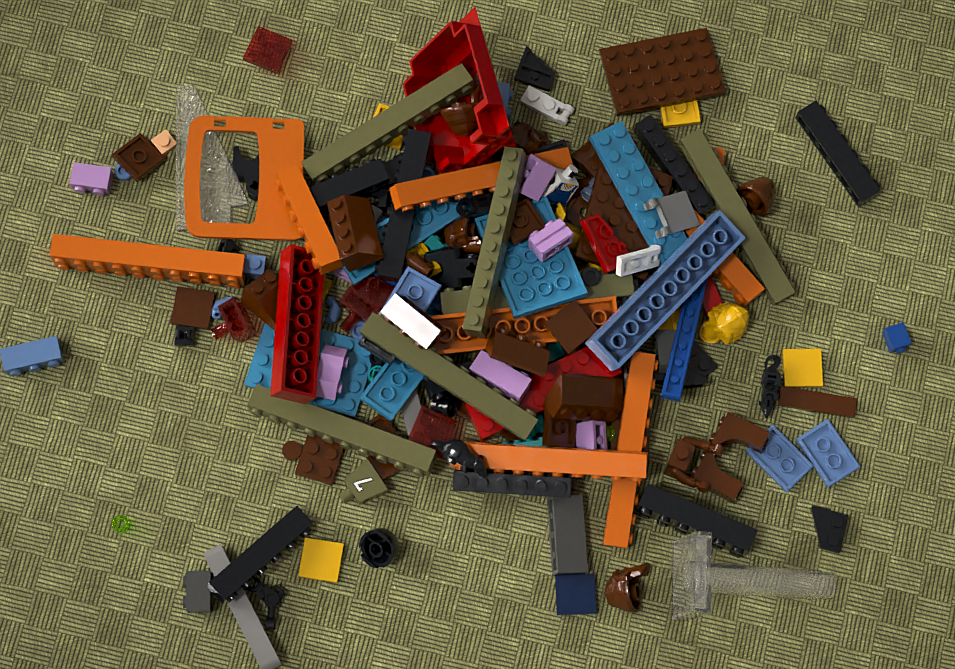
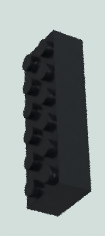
M651 484L646 485L635 510L644 519L657 520L656 523L663 527L669 525L675 528L674 531L683 535L688 533L693 536L694 540L702 543L704 541L709 542L711 547L722 550V548L728 550L730 555L740 558V556L744 557L750 551L758 531L755 528Z

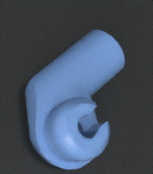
M233 296L214 303L211 311V316L214 319H220L227 307L235 305Z
M330 296L325 300L330 308L328 315L325 316V322L329 325L336 323L341 314V308L334 296Z

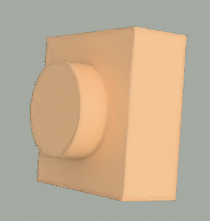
M164 130L151 140L152 144L163 156L178 146L167 130Z

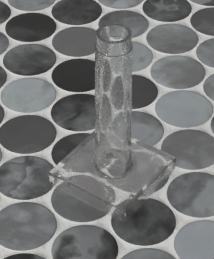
M695 531L673 542L672 621H689L711 613V594L831 600L835 595L836 578L833 572L711 562L712 532Z

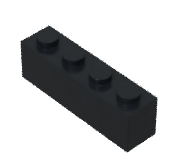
M381 158L377 160L371 159L363 166L350 168L346 173L334 174L329 180L315 182L310 187V190L321 213L328 210L327 202L342 195L363 196L389 185L390 179Z

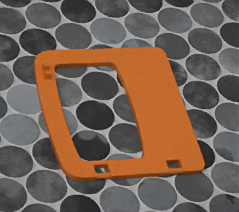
M209 115L195 118L189 127L184 177L185 220L189 233L194 237L213 239L299 240L300 237L296 228L298 225L296 222H292L289 214L291 210L289 206L286 207L282 200L283 193L277 190L274 181L277 180L276 172L294 165H298L303 175V165L301 162L304 161V123L300 119L216 117ZM214 121L226 122V127L214 126ZM273 123L284 124V129H273ZM207 132H239L257 135L259 147V192L257 211L253 223H215L202 220L200 209V169L204 136Z

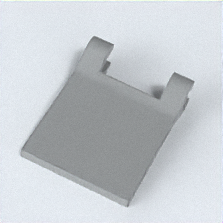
M686 191L661 198H653L643 204L645 211L656 208L663 227L655 232L657 239L700 226Z

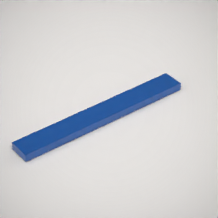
M708 277L682 303L661 398L680 402Z

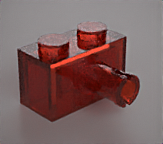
M373 275L355 286L352 284L350 287L352 293L378 311L381 310L394 289L392 285L386 282L383 283Z
M349 286L339 300L340 306L347 310L349 314L339 327L349 334L358 320L366 323L372 312L377 314L381 307Z
M233 297L218 306L225 322L211 329V333H213L212 335L216 340L230 332L233 340L243 343L258 334L245 306L240 303L241 300Z

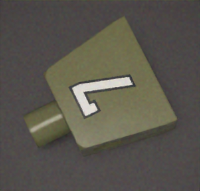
M366 459L344 479L347 489L341 492L339 496L344 504L355 498L357 503L362 505L387 494L388 489L369 460Z

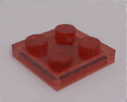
M258 26L243 56V61L278 74L291 47L292 39Z
M421 406L407 440L436 450L437 456L442 458L443 453L429 444L432 440L449 441L457 421Z

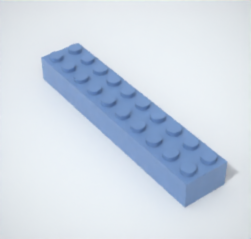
M721 210L711 214L585 344L610 371L619 369L745 239L744 235Z

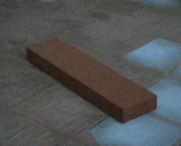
M784 386L780 387L778 406L849 418L855 417L857 398Z

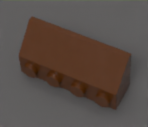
M342 195L328 201L327 206L339 258L346 269L351 272L383 259L384 254L370 199Z
M560 373L543 403L553 419L614 422L623 409V379Z

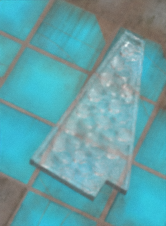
M194 85L176 87V230L178 232L188 231L185 220L184 177L189 127L195 118L209 115ZM210 131L204 136L201 156V217L204 222L233 223V208L250 206V203L217 132Z

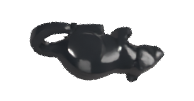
M770 355L766 358L764 362L765 369L761 376L762 401H759V406H761L765 418H768L773 410V402L778 400L776 392L777 388L781 385L780 372L777 370L781 359L778 355ZM774 360V363L767 368L768 361Z
M453 439L446 442L435 440L430 442L429 445L443 453L442 456L453 465L456 463L461 464L460 469L464 473H467L469 468H472L480 476H488L483 456H476L472 453L464 441Z

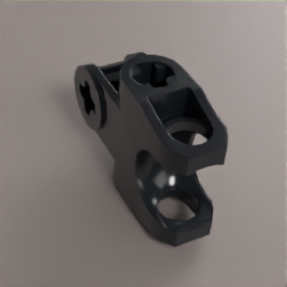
M239 146L233 147L232 164L236 183L245 182L249 198L258 201L259 153L255 159L246 160L241 156Z
M445 246L425 252L424 254L425 261H435L442 265L443 273L430 278L442 285V288L462 287L465 285L464 278L474 277L476 268H473V265H470V263L473 262L474 266L477 267L479 255H461L460 246Z

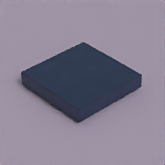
M594 574L555 575L557 615L596 614Z

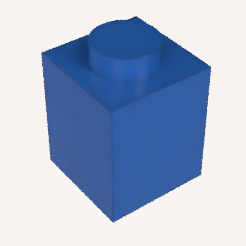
M904 322L886 327L882 332L889 353L896 352V354L906 352L907 348L912 344Z

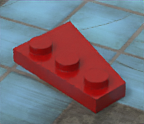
M599 214L580 221L604 274L615 270L617 256L629 253L625 248L624 242H620L616 238L611 227Z

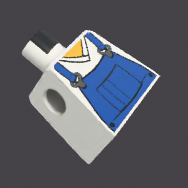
M571 164L565 170L557 168L553 178L545 188L544 194L540 198L547 196L549 203L557 205L560 202L565 206L579 187V183L574 177L578 173L577 168Z

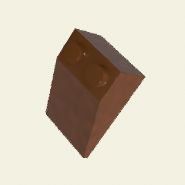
M268 269L243 289L240 303L275 330L279 276Z

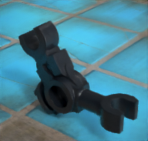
M254 577L253 580L257 582V586L254 588L249 586L247 589L253 593L257 592L256 596L265 603L266 608H268L266 628L275 630V611L281 603V598L285 597L286 594L277 585L273 586L276 591H272L267 584L262 586L259 578Z

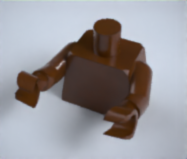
M684 437L682 440L677 439L663 474L678 480L683 485L692 488L698 487L697 489L702 493L707 492L710 482L698 481L695 478L688 477L685 472L695 447L705 451H713L720 457L724 451L723 447L716 443L712 445L711 442L691 437Z

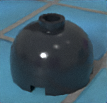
M372 529L366 532L359 542L362 559L373 568L387 567L397 558L399 542L394 533L388 529Z

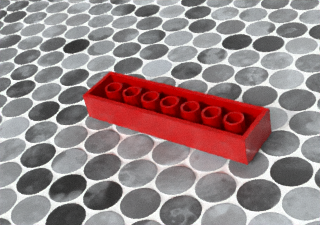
M291 244L283 249L280 255L270 396L306 404L316 398L324 274L321 275L319 269L315 270L311 260L313 257L311 253H307L305 247Z
M587 346L549 364L545 377L534 373L528 374L532 379L531 386L521 400L519 407L524 411L529 409L536 415L544 414L545 405L543 402L560 373L620 378L622 371L620 368L610 371ZM465 404V411L481 442L488 441L508 431L472 406Z

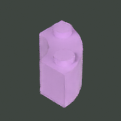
M324 345L318 367L316 397L335 400L337 393L341 394L343 388L341 378L344 368L348 367L350 358L346 356L347 349Z

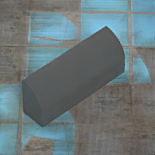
M575 494L570 498L548 497L552 576L588 573L583 494Z

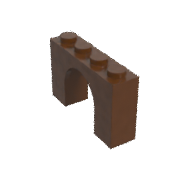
M728 412L726 417L722 416L718 424L720 428L717 434H712L709 442L712 445L716 443L722 447L729 444H741L762 454L770 439V432ZM704 450L700 457L702 462L699 467L695 466L691 476L698 481L710 482L709 492L735 504L744 488L743 482L722 472L716 464L717 454L713 451Z

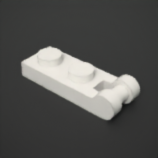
M530 85L520 100L521 104L563 126H566L569 115H572L575 110L572 106L564 104ZM558 110L562 111L561 115L556 114Z
M651 245L650 248L617 256L616 275L622 277L660 266V259L658 257L661 253V246Z

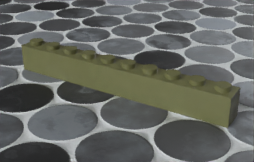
M462 63L302 161L301 163L313 183L321 180L324 182L329 180L334 174H341L349 166L359 163L365 156L375 153L381 146L391 143L399 135L406 134L408 129L422 124L425 119L438 114L441 109L454 104L462 96L469 95L476 88L474 80Z
M699 128L681 138L678 144L695 174L700 179L702 186L715 202L716 210H721L744 235L745 239L738 245V248L756 279L765 288L764 292L773 306L795 293V285L791 279H787L784 266L781 262L778 263L775 258L776 253L772 246H768L765 241V233L758 229L755 216L748 212L745 199L737 193V185L733 180L730 181L727 175V168L724 164L721 165L718 160L719 155L717 151L709 145L708 135Z
M504 147L462 327L467 336L486 338L528 158L521 148Z
M616 270L615 274H604L601 271L599 283L593 287L585 286L588 295L577 300L616 296V298L630 297L634 293L632 274L620 277L616 275ZM472 286L462 287L463 290L455 291V288L443 289V292L439 294L441 314L466 312ZM498 286L493 309L509 308L502 288Z
M372 312L360 330L362 336L522 440H526L538 421L535 418L536 414L529 409L524 411L519 407L520 403L512 398L507 400L502 396L503 392L499 389L487 387L485 380L478 376L475 379L469 375L470 371L465 367L460 366L458 368L452 364L454 361L448 356L444 355L441 357L436 353L437 349L434 347L430 349L423 348V350L418 348L413 343L415 340L410 336L405 337L398 331L399 327L395 323L391 325L383 319L384 315L378 312L375 314Z
M256 384L247 404L251 414L257 417H268V420L279 424V422L284 423L292 430H303L306 435L315 437V435L322 437V440L327 443H338L343 449L357 450L362 456L368 457L370 455L376 457V460L381 463H392L397 469L411 470L416 476L423 477L424 475L429 477L437 458L436 450L309 403L302 404L271 397V389Z

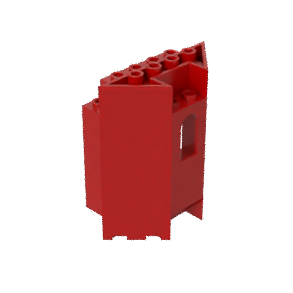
M474 7L459 22L450 21L434 38L409 60L412 75L402 83L405 96L407 97L462 63L473 78L477 88L476 74L478 73L484 94V99L473 108L479 127L478 130L468 137L456 135L440 114L441 111L425 119L422 124L414 126V130L431 133L426 162L436 163L441 174L493 163L491 156L501 147L516 148L476 7ZM470 94L462 96L455 103L468 102L470 104Z

